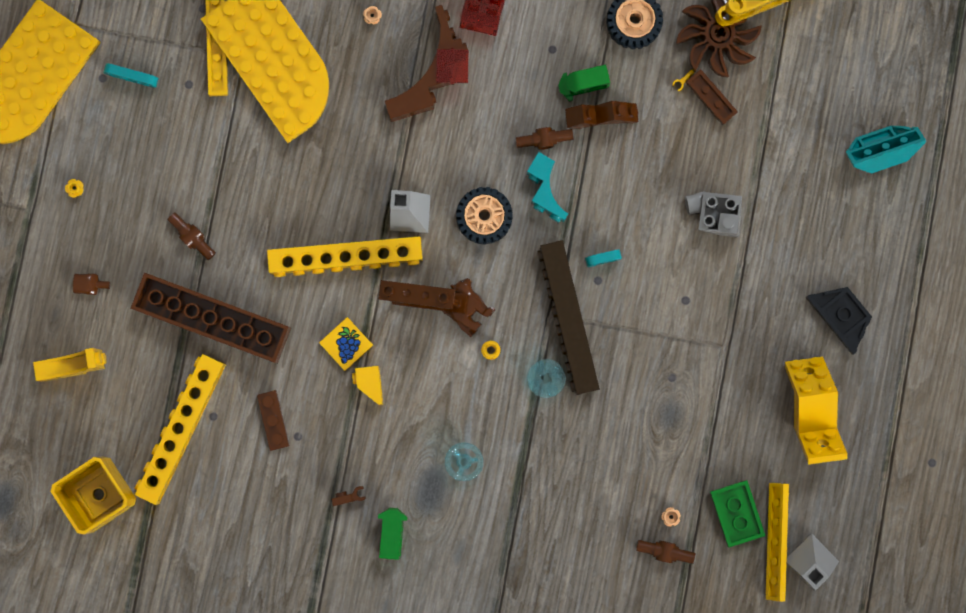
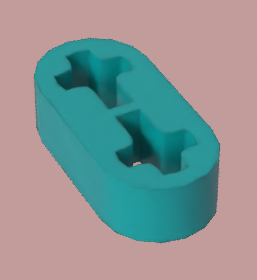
M620 249L588 256L585 258L586 266L593 267L622 259Z

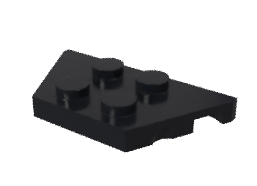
M848 287L806 296V299L848 351L854 355L872 318L861 302Z

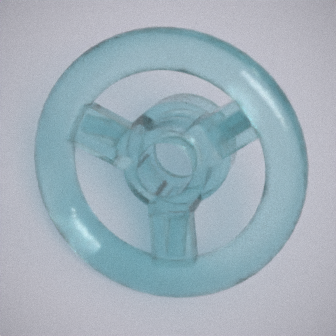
M458 443L448 450L445 457V467L449 475L454 479L470 481L480 474L483 468V456L480 450L473 444ZM462 448L470 449L475 453L476 457L461 454L458 450ZM453 454L457 458L456 462L459 467L457 473L451 467V457ZM462 458L468 460L467 465L463 466L460 463ZM478 462L473 473L463 475L465 469H468L472 463Z

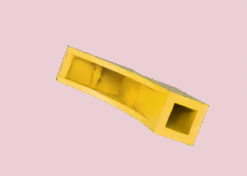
M89 348L71 355L33 362L36 381L42 382L87 374L86 372L105 369L104 364L107 363V360L102 350Z

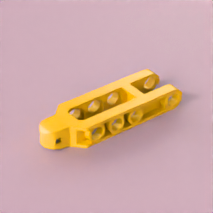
M728 0L725 6L717 10L715 19L719 25L729 26L791 0ZM726 12L729 15V20L723 19L721 13Z

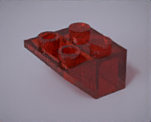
M466 0L459 28L496 36L506 0Z

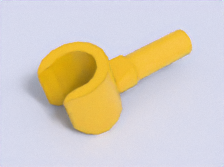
M690 70L680 80H675L672 87L675 83L679 82L682 87L677 91H681L684 83L694 74V71Z

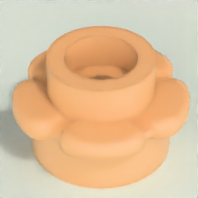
M375 6L368 7L363 12L364 21L373 25L379 23V19L382 17L381 11Z
M669 507L662 513L661 517L664 520V524L671 527L672 525L676 526L679 524L681 515L678 510Z

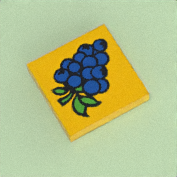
M348 317L319 342L344 371L373 346Z

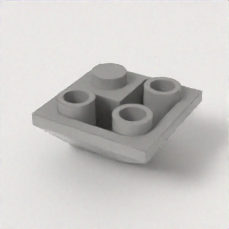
M391 190L390 231L428 233L431 195L413 191Z
M704 192L698 230L722 236L739 237L742 196Z
M811 533L787 556L786 563L811 589L817 590L830 577L839 561Z

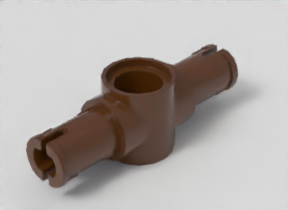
M551 127L539 128L532 135L516 137L517 148L534 146L538 150L550 149L555 147L554 145L557 142L574 140L572 129L555 131Z
M176 212L167 219L179 231V238L190 249H197L208 261L216 254L205 242L204 234L195 225L187 224Z
M638 540L636 551L651 554L653 557H656L655 560L673 563L677 560L694 564L696 555L694 552L679 549L674 543L661 540L656 543Z

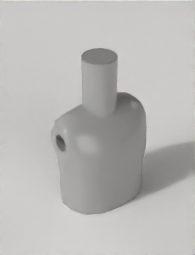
M705 191L685 196L688 215L701 214Z

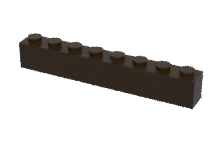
M563 240L540 245V250L537 251L539 261L544 263L545 269H542L544 281L548 280L549 287L546 290L548 298L553 300L554 306H551L553 318L557 317L558 325H555L557 334L562 336L563 343L560 344L563 355L566 354L568 362H565L567 374L571 373L572 381H569L571 391L576 392V395L600 390Z

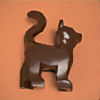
M466 278L450 286L456 290L455 293L469 295L466 314L442 312L457 322L461 330L472 337L482 325L479 321L475 322L472 319L476 311L485 317H489L496 310L485 305L482 298L473 291L472 281Z

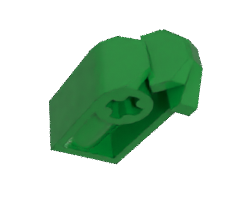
M601 65L575 71L567 75V72L563 73L558 87L560 93L570 102L573 101V96L609 88L610 78L607 66Z
M390 507L378 514V519H383L379 558L399 560L401 559L403 525L408 517L398 508Z

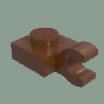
M364 486L356 487L352 494L347 495L346 491L336 493V497L331 499L333 506L365 500L366 496L359 497L357 495L358 490L364 489Z

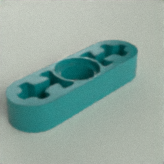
M110 63L105 64L103 71L106 75L156 88L159 80L156 76Z

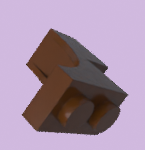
M609 101L595 106L581 104L565 109L567 128L582 129L605 124H634L639 122L636 103Z

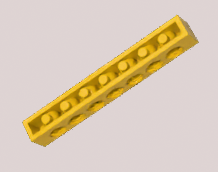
M420 236L267 250L269 273L271 275L274 274V277H285L286 273L300 276L305 275L307 271H312V274H322L324 270L331 269V272H342L343 268L357 271L362 270L364 266H369L370 269L381 268V265L389 264V267H399L400 263H408V266L419 265V262L423 261ZM406 248L408 250L407 256L399 257L398 250ZM383 249L389 251V256L386 259L379 258V252ZM363 251L370 253V257L366 261L360 259V254ZM343 253H349L351 255V258L348 262L341 261V255ZM326 254L331 255V262L323 264L322 257ZM311 256L312 263L308 266L303 265L304 257ZM286 258L293 259V265L291 267L284 266V260Z
M204 354L201 357L198 356L194 363L195 370L193 375L189 374L185 382L187 387L178 396L177 402L179 404L176 410L173 409L168 418L170 422L167 427L163 428L160 434L162 439L152 450V455L154 456L151 462L148 461L143 469L145 474L142 480L139 479L135 486V490H137L136 496L155 505L160 504L226 364ZM206 370L209 377L206 381H202L200 374ZM195 388L200 390V396L197 399L192 397V390ZM187 405L192 409V413L189 416H185L183 413V409ZM178 423L183 425V432L180 434L175 431V426ZM170 440L175 444L173 451H169L166 447ZM161 458H164L167 463L164 469L158 466V461ZM152 476H156L158 479V484L155 487L150 484Z

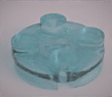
M544 359L531 366L528 371L527 382L530 390L535 395L542 398H550L562 391L566 382V376L557 362ZM548 373L552 381L543 384L541 376H545Z

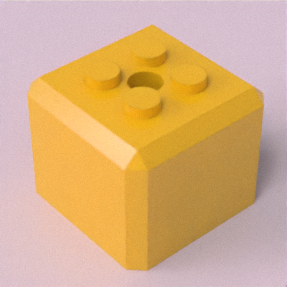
M104 456L91 458L52 484L51 487L52 495L76 532L84 535L97 531L133 507L136 502L135 495L111 458ZM98 488L104 492V497L101 500L96 499L94 496V492Z

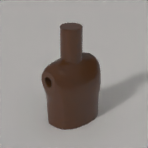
M74 274L73 293L96 295L98 288L110 289V281H99L97 274Z

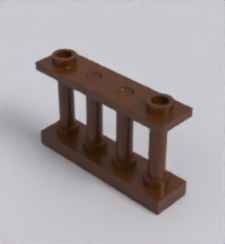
M381 280L378 300L392 301L393 305L466 314L469 295L455 293V289Z

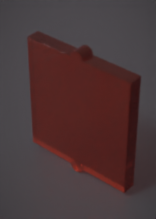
M455 48L437 49V83H450L451 85H454V83H468L469 50H457Z

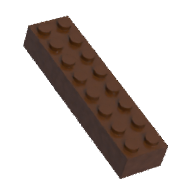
M145 272L130 308L277 364L291 331L289 326Z

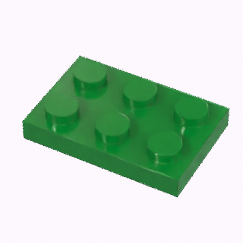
M747 480L710 491L728 548L765 536Z

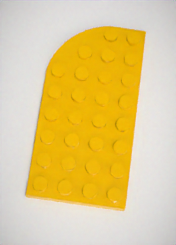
M41 0L35 1L0 49V144L16 142L35 132L101 43L98 39Z
M227 0L201 18V21L287 143L310 129L318 121L326 107L329 96L327 69L319 54L280 0Z

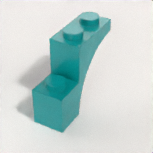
M538 152L527 170L529 180L536 184L542 183L531 204L534 205L533 208L541 213L545 211L550 214L549 217L558 223L560 221L564 222L568 213L557 204L550 188V174L555 161Z

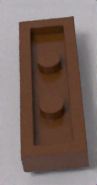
M701 69L686 81V84L722 125L738 113Z
M277 390L258 394L257 398L270 451L289 447Z

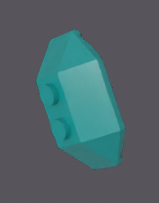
M891 125L856 137L849 149L846 150V155L854 168L872 174L907 162L926 143V139L918 127L910 128Z

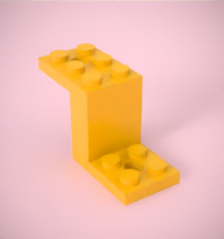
M813 357L785 362V369L794 389V429L808 465L847 459V451L837 429L838 391L824 358Z

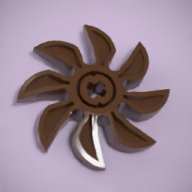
M711 0L714 14L722 6L726 5V0ZM691 5L682 10V13L704 25V27L696 24H689L680 31L676 39V44L691 39L701 38L703 42L695 44L689 53V62L694 71L697 70L703 54L708 49L712 51L708 64L711 70L721 77H729L722 51L726 52L731 63L737 65L748 64L756 58L735 46L733 42L743 46L751 44L759 36L762 25L748 30L736 31L735 28L743 25L747 18L729 26H721L715 18L711 17L708 8L705 6ZM722 12V13H721L722 18L725 19V20H727L726 17H725V15H726L727 13H726V12ZM718 32L721 33L720 38L716 37Z

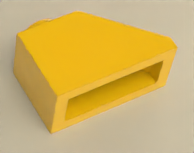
M379 366L355 368V373H352L353 384H357V388L378 405H383Z

